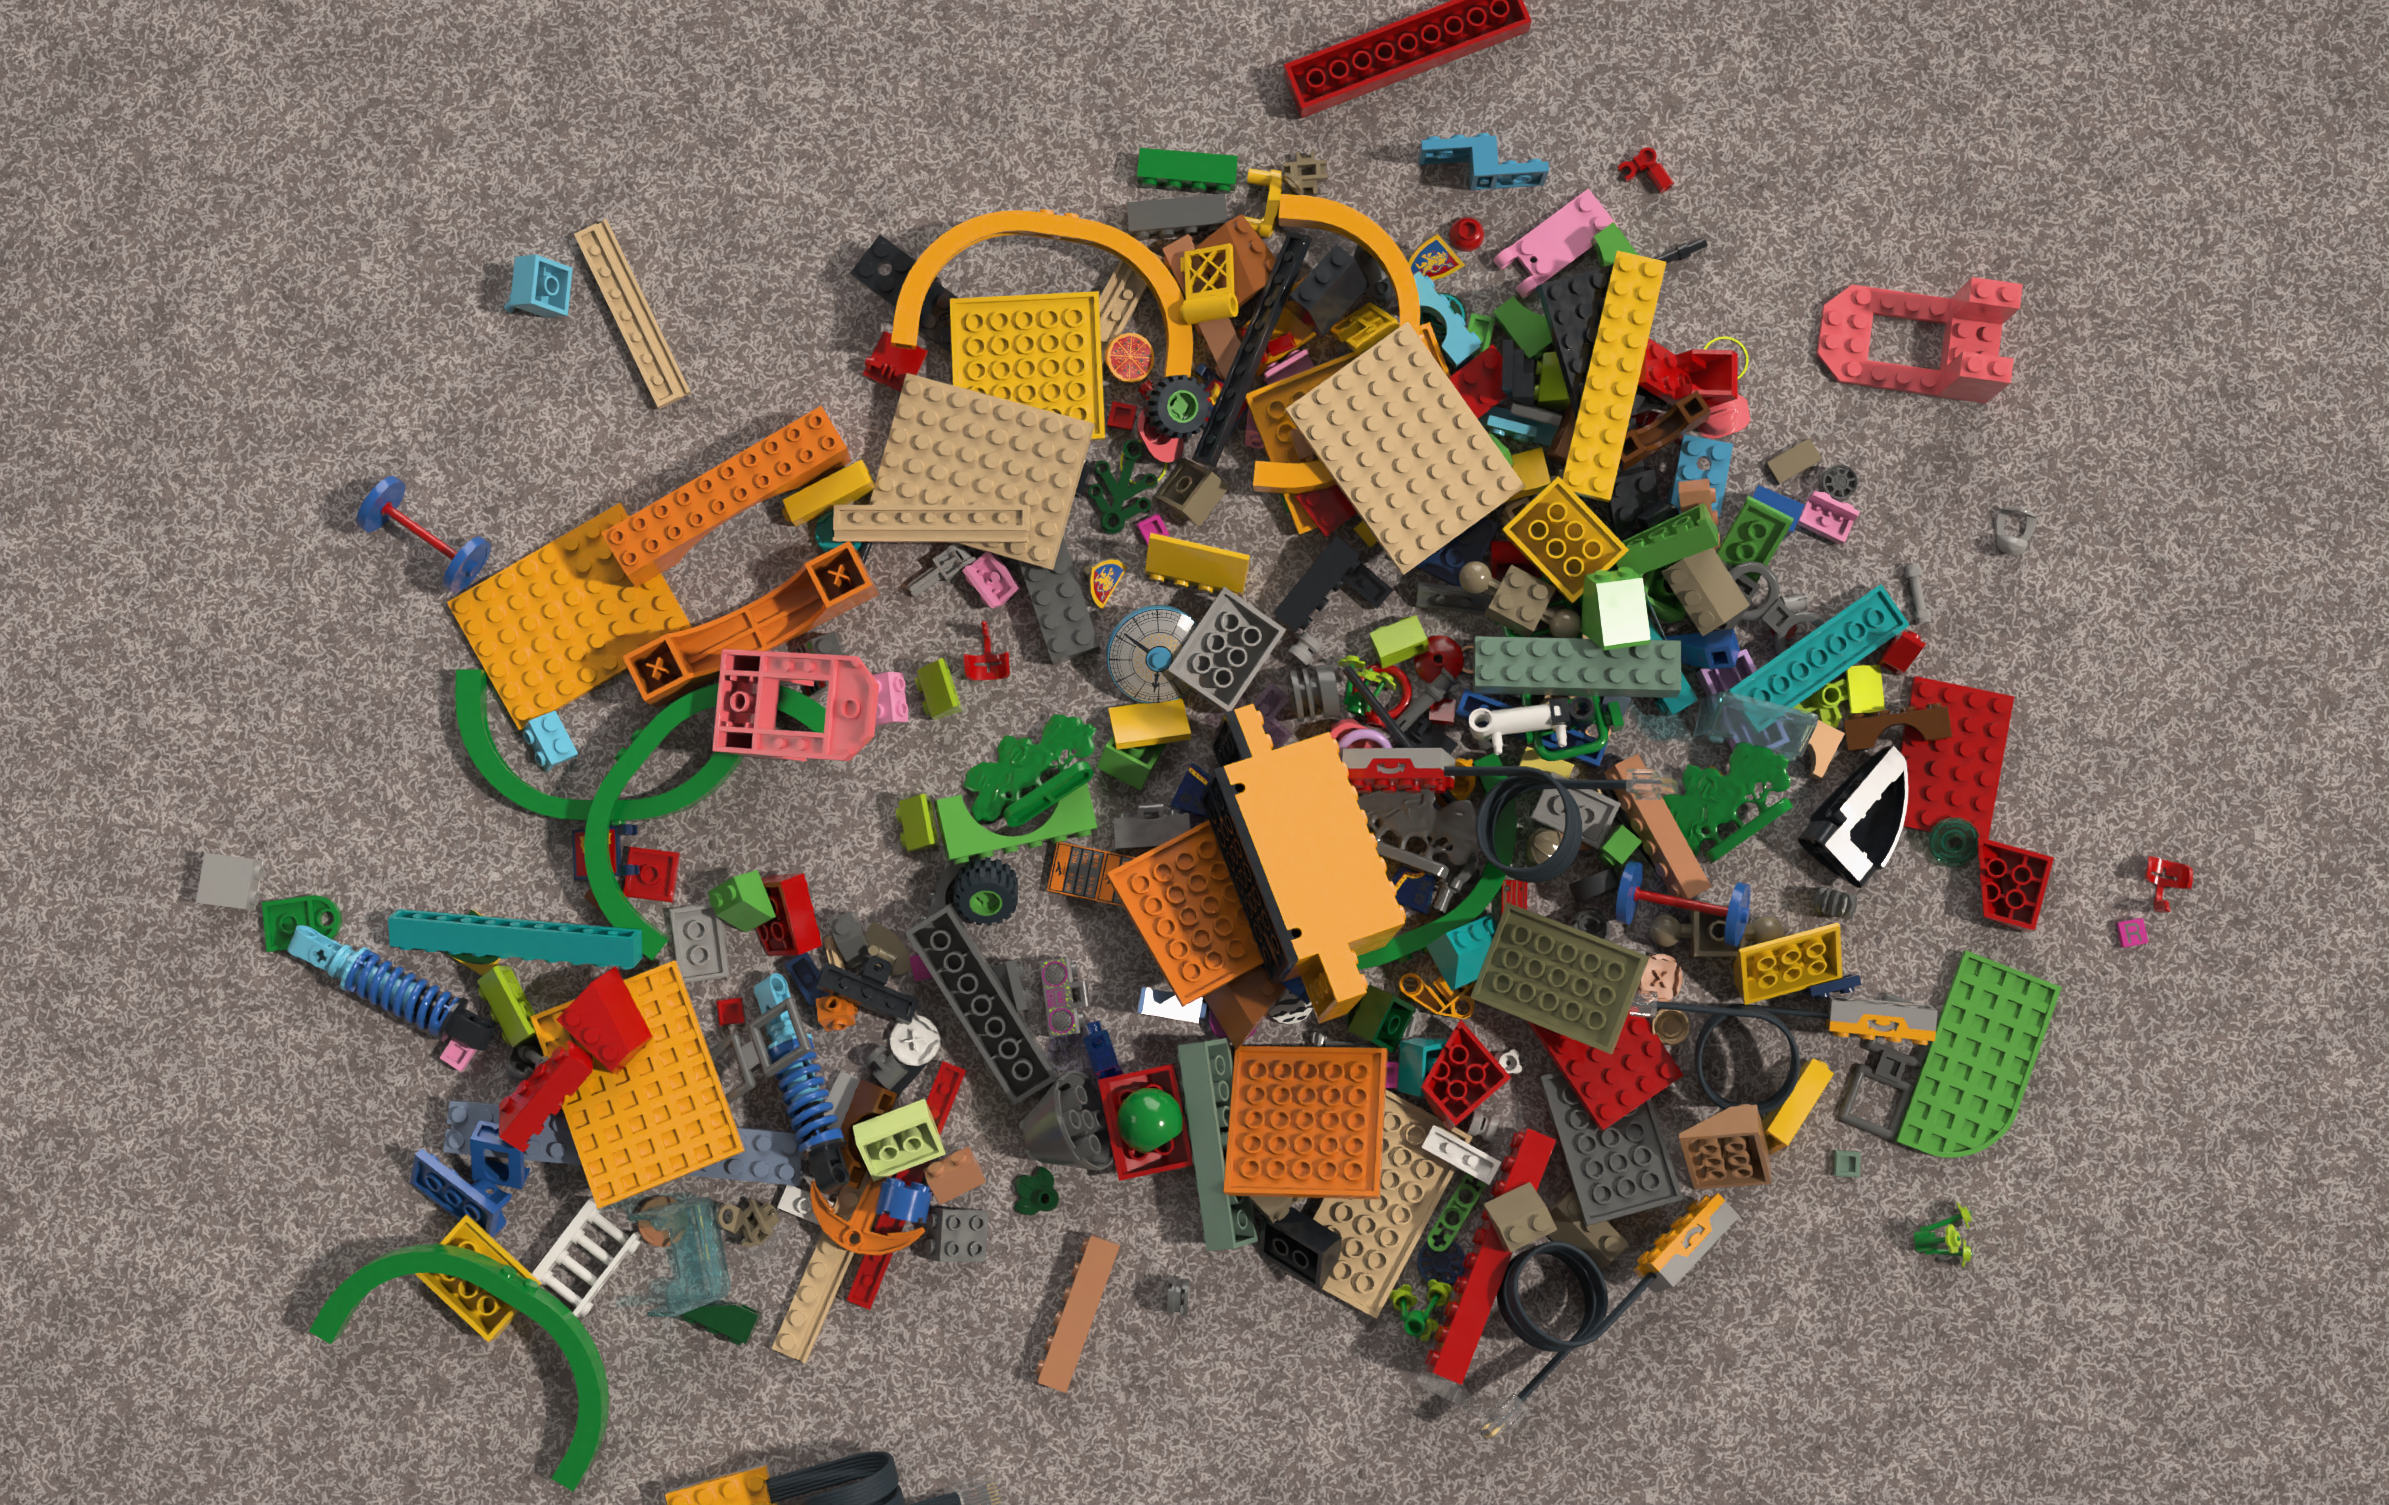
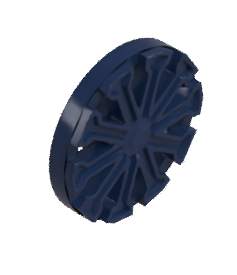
M1444 1237L1433 1238L1436 1247H1438L1441 1244V1242H1445L1443 1240ZM1454 1241L1451 1242L1445 1251L1436 1253L1426 1242L1418 1253V1270L1427 1282L1431 1279L1435 1280L1440 1272V1282L1450 1285L1456 1281L1458 1276L1461 1277L1465 1267L1462 1264L1465 1256L1460 1246ZM1454 1246L1456 1251L1448 1255L1450 1248ZM1428 1251L1432 1257L1423 1256V1252ZM1457 1256L1461 1257L1459 1262L1451 1260ZM1423 1261L1431 1262V1264L1426 1267H1422L1421 1265ZM1450 1267H1459V1271L1455 1273ZM1434 1268L1432 1275L1428 1277L1426 1272ZM1446 1271L1452 1276V1279H1446Z

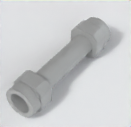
M1920 564L1904 566L1905 577L1910 579L1916 612L1913 613L1916 625L1930 623L1931 613L1930 609L1926 610L1920 577L1923 575Z

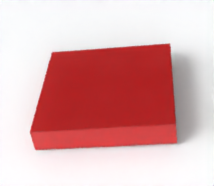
M629 846L627 865H639L640 873L639 875L625 876L624 895L631 898L673 903L680 853Z

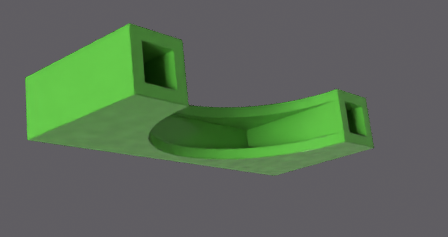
M1614 222L1591 239V243L1599 258L1600 267L1614 264L1617 251L1638 255ZM1514 296L1492 312L1491 315L1496 318L1497 324L1509 340H1513L1514 347L1517 350H1524V359L1532 358L1534 361L1538 360L1546 353L1544 349L1551 343L1553 344L1546 317L1528 310Z
M1087 783L1055 803L1050 817L1039 829L1022 836H1002L982 827L968 812L962 795L942 798L934 802L947 862L954 861V865L969 862V857L978 856L980 859L990 858L994 856L993 852L1003 850L1004 854L1019 851L1018 847L1027 845L1028 849L1043 846V841L1052 840L1053 844L1067 841V836L1076 835L1077 839L1092 835L1091 831L1097 829Z

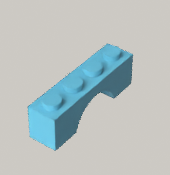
M1418 271L1413 276L1419 295L1420 313H1428L1437 317L1445 326L1447 335L1441 346V352L1457 372L1480 354L1481 341L1474 332L1469 333L1464 327L1466 323L1460 314H1454L1450 310V303L1443 294H1437L1433 289L1435 288L1433 281L1427 275L1423 276Z

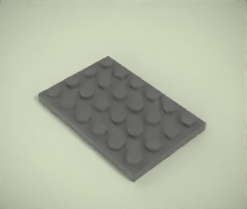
M1561 1071L1538 1078L1585 1227L1683 1200L1651 1098L1605 1130L1600 1131Z

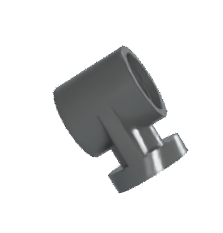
M881 1045L866 1058L864 1063L868 1067L874 1065L876 1067L873 1071L874 1076L882 1085L891 1090L909 1071L893 1054L886 1057L884 1053L887 1049Z

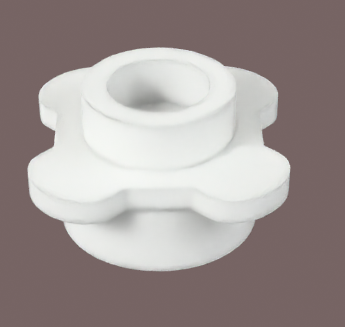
M1512 1049L1507 1053L1497 1052L1494 1058L1507 1073L1519 1074L1522 1071V1066L1519 1065L1518 1059L1520 1054L1517 1050ZM1509 1060L1511 1064L1506 1065V1061Z

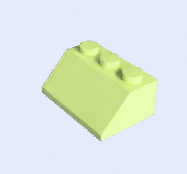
M925 1099L853 1126L856 1145L873 1182L946 1154Z

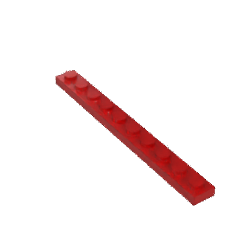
M942 1061L926 1101L940 1136L967 1072L966 1069L946 1061ZM931 1160L898 1172L896 1178L901 1179L908 1186H911V1182L922 1183L925 1176L923 1169L929 1166ZM883 1210V1215H880L874 1233L887 1236V1233L902 1232L906 1221L889 1217L890 1214L884 1213ZM893 1253L881 1256L864 1255L847 1301L869 1310L872 1308Z

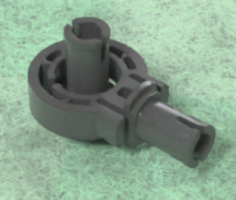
M1449 845V847L1446 850L1451 851L1453 849V846ZM1445 852L1441 853L1438 862L1447 866L1449 872L1446 880L1436 879L1435 885H1437L1438 890L1430 909L1445 914L1452 895L1459 893L1466 881L1474 883L1478 879L1480 871L1476 868V853H1471L1467 862L1460 866L1454 865L1448 859V855Z

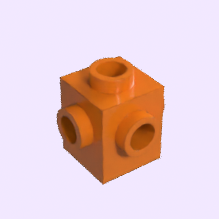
M832 994L816 999L818 1022L826 1032L844 1030L848 1026L855 1025V1014L858 1013L855 1003Z

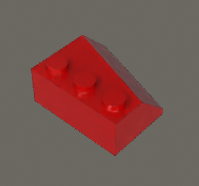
M1977 837L1983 917L2005 927L2031 933L2035 931L2054 857Z
M804 873L772 875L761 878L776 916L755 928L767 955H801L821 947L820 931L817 927L814 907L811 903L808 883Z
M617 966L592 981L556 1019L608 1070L617 1075L653 1038Z
M1460 1019L1424 1080L1421 1089L1432 1112L1451 1131L1512 1077Z

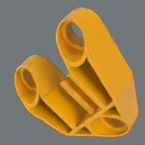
M1408 973L1399 980L1400 991L1433 1014L1466 1019L1474 1011V999L1470 998L1474 989L1475 981L1462 986L1463 990L1459 992L1458 989L1451 991L1442 975L1438 977L1433 984L1448 1001L1445 1005L1431 987L1427 986L1418 975ZM1408 977H1412L1417 981V988L1413 992H1408L1403 987V981ZM1460 1000H1464L1469 1004V1011L1465 1015H1460L1455 1010V1005Z

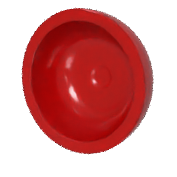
M1462 217L1452 224L1449 230V239L1456 249L1463 252H1471L1478 249L1483 243L1484 229L1478 220L1472 217Z

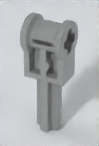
M954 543L932 559L936 565L907 585L908 590L915 597L943 577L949 582L963 572L962 569L964 567L972 565L976 558L971 557L964 545Z

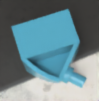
M536 254L515 257L510 299L505 304L504 309L512 313L515 308H519L545 318L568 316L573 268Z

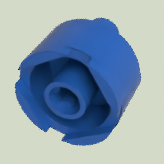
M887 1177L886 1182L882 1181L875 1213L883 1215L884 1210V1213L890 1214L889 1217L917 1223L919 1220L922 1223H926L932 1197L930 1187L918 1182H911V1186H908L901 1179Z

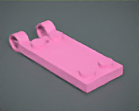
M1587 189L1509 248L1501 251L1494 257L1493 261L1502 270L1518 259L1530 275V277L1516 287V291L1524 299L1537 290L1536 286L1546 283L1592 249L1594 246L1591 243V239L1614 222V220L1592 192ZM1534 257L1537 262H1530V258Z

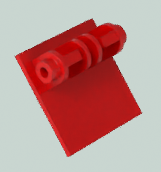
M883 331L872 356H868L865 360L864 365L866 368L863 375L901 392L906 374L909 373L917 376L929 351L917 345L916 350L891 347L892 334Z

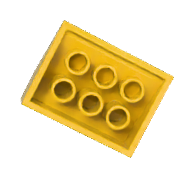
M1559 476L1501 531L1570 604L1583 594L1586 574H1593L1597 570L1607 571L1629 551Z
M1150 533L1145 574L1150 575V580L1164 582V579L1174 581V585L1188 588L1189 584L1198 586V590L1205 593H1212L1213 590L1221 592L1223 587H1226L1234 594L1243 597L1249 571L1250 555Z
M1834 923L1739 949L1733 965L1734 983L1744 1005L1809 988V986L1842 979L1840 924Z
M468 1214L461 1219L440 1243L442 1245L470 1249L486 1255L503 1265L513 1267L517 1274L536 1281L539 1287L542 1284ZM415 1273L419 1279L487 1342L497 1339L520 1312L481 1287L461 1278L438 1273Z

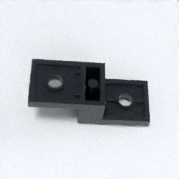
M880 234L852 269L850 275L890 304L895 313L902 286L916 260ZM882 264H889L892 266V271L888 275H881L878 272L879 267ZM936 276L921 308L918 331L952 355L951 326H942L940 320L944 315H950V299L958 297L944 288L939 277Z
M1630 417L1627 432L1637 430L1635 417ZM1643 460L1623 472L1618 466L1610 502L1600 501L1608 504L1613 534L1621 542L1643 532L1642 528L1638 530L1633 529V519L1660 501L1654 469L1644 467Z

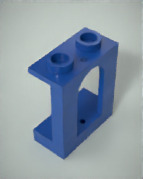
M479 1120L470 1138L472 1180L483 1179L496 1185L522 1190L530 1173V1168L524 1167V1153L499 1138V1124ZM484 1149L508 1153V1164L485 1159Z

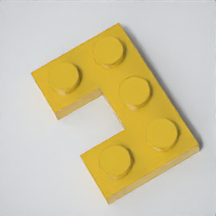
M1369 302L1335 324L1330 329V332L1334 338L1340 342L1346 341L1351 350L1360 354L1366 352L1374 344L1394 332L1400 325L1396 318Z

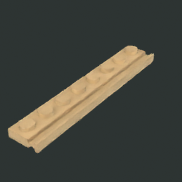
M604 219L599 224L591 225L575 233L574 236L659 409L664 408L682 399V397L692 394L608 220Z
M1155 254V255L1160 259V261L1162 262V260H1163L1162 257L1159 256V255H1157V254ZM1122 260L1118 263L1099 298L1102 369L1106 363L1105 353L1110 341L1123 333L1148 287L1143 279Z
M834 505L833 541L1029 543L1030 506Z
M868 1169L865 1172L859 1189L847 1185L843 1186L834 1205L836 1210L834 1213L846 1221L851 1219L871 1178ZM824 1231L771 1348L803 1363H806L855 1253L839 1246ZM857 1234L851 1236V1243H858L859 1236Z

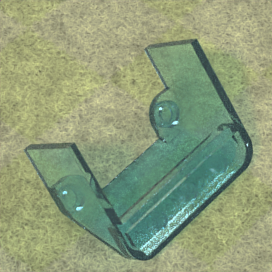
M1719 692L1702 697L1693 737L1708 736V741L1721 744L1724 740L1732 739L1776 750V753L1783 754L1785 758L1796 762V759L1802 758L1817 727L1819 715L1736 693Z
M700 1197L658 1205L629 1215L630 1221L650 1220L655 1230L669 1231L678 1279L670 1281L665 1288L666 1305L648 1311V1317H676L724 1298L729 1293L730 1278L721 1231L716 1219L717 1210L711 1198Z

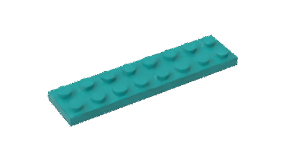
M1880 584L1730 688L1726 693L1754 734H1756L1900 633L1910 624L1885 588Z

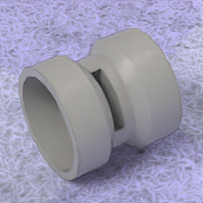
M1303 631L1299 636L1298 643L1292 645L1288 653L1307 667L1311 662L1312 655L1318 653L1322 645Z
M1474 1110L1467 1128V1134L1472 1136L1479 1135L1482 1136L1483 1140L1492 1142L1499 1118L1494 1116L1487 1117L1482 1112Z

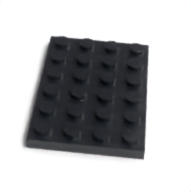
M1613 264L1536 286L1575 419H1577ZM1637 385L1630 416L1666 406L1667 402Z

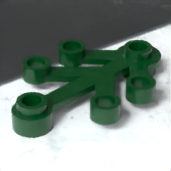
M1129 440L1123 446V453L1126 459L1118 484L1110 472L1111 468L1107 461L1101 460L1095 465L1097 474L1102 476L1114 497L1112 508H1110L1103 497V488L1099 484H1093L1088 489L1089 496L1096 501L1103 514L1100 524L1102 529L1108 534L1121 532L1126 520L1140 512L1147 513L1151 509L1150 500L1146 497H1141L1135 505L1121 511L1124 501L1146 489H1155L1158 485L1156 475L1149 473L1141 481L1128 487L1135 462L1143 455L1142 444L1137 440ZM1132 447L1138 449L1136 455L1129 454V450ZM1101 464H1105L1107 466V470L1105 472H1100L1098 470V467ZM1150 477L1155 479V483L1151 486L1146 484V480ZM1099 488L1101 492L1098 496H1093L1091 494L1092 489ZM1146 501L1148 507L1141 509L1139 507L1140 502ZM1116 518L1118 520L1117 525L1110 526L1108 524L1109 519Z

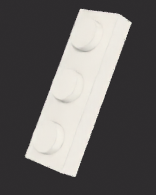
M1432 1125L1421 1146L1490 1185L1501 1164L1495 1158L1435 1125Z

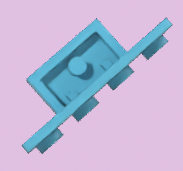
M1496 406L1478 418L1484 429L1490 431L1489 433L1492 435L1514 437L1515 441L1521 443H1528L1530 441L1550 446L1558 429V426L1511 414V410Z

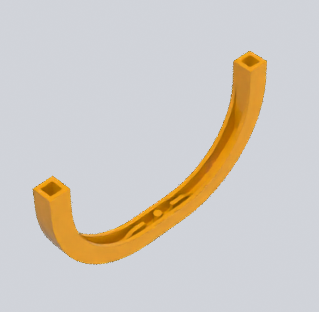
M1281 194L1279 226L1312 228L1332 232L1349 239L1367 251L1381 266L1391 282L1398 303L1400 327L1409 322L1424 343V334H1419L1420 304L1415 279L1407 260L1393 239L1378 224L1349 206L1320 197ZM1320 460L1306 463L1255 461L1253 488L1257 492L1304 493L1325 489L1337 484Z
M1040 209L1039 212L1021 210L999 211L984 214L958 224L936 239L917 259L908 273L897 301L891 347L916 350L921 308L932 282L950 260L968 247L991 238L1014 235L1088 245L1104 250L1125 262L1143 279L1153 293L1163 317L1166 335L1163 377L1173 375H1188L1190 377L1193 355L1192 326L1181 318L1180 307L1183 306L1185 300L1169 270L1152 251L1127 233L1100 222L1081 219L1079 215L1073 213H1064V216L1054 215V211Z

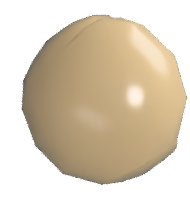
M1661 1009L1652 1018V1034L1656 1033L1664 1045H1677L1688 1036L1690 1022L1683 1011Z

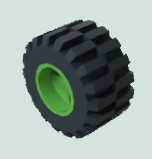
M1188 375L1163 377L1159 379L1160 382H1155L1151 386L1153 390L1146 393L1149 400L1144 401V406L1148 407V411L1144 412L1145 417H1150V421H1148L1150 427H1155L1154 431L1156 433L1163 434L1167 438L1192 437V434L1201 432L1200 427L1207 425L1208 422L1205 419L1210 418L1212 413L1208 412V407H1212V402L1207 401V397H1210L1209 391H1203L1204 384L1197 383L1196 378L1188 377Z
M987 857L985 860L977 858L973 863L970 861L965 863V867H961L955 876L954 902L956 910H959V915L962 918L966 917V921L970 923L976 922V925L984 923L987 926H991L995 922L997 924L1002 923L1003 919L1008 920L1011 917V913L1016 911V905H1018V878L1014 869L1010 870V865L1007 863L1002 864V860L996 859L993 861Z

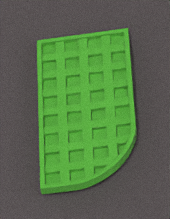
M1964 950L1940 1013L1935 1041L1930 1043L1895 1141L1929 1155L1948 1158L1972 1155L1998 1141L2011 1127L2016 1118L2062 987Z

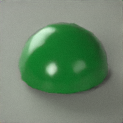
M1143 1088L1134 1091L1123 1100L1119 1108L1117 1127L1120 1136L1129 1148L1139 1153L1146 1154L1179 1135L1182 1131L1183 1115L1178 1102L1171 1094L1160 1089Z

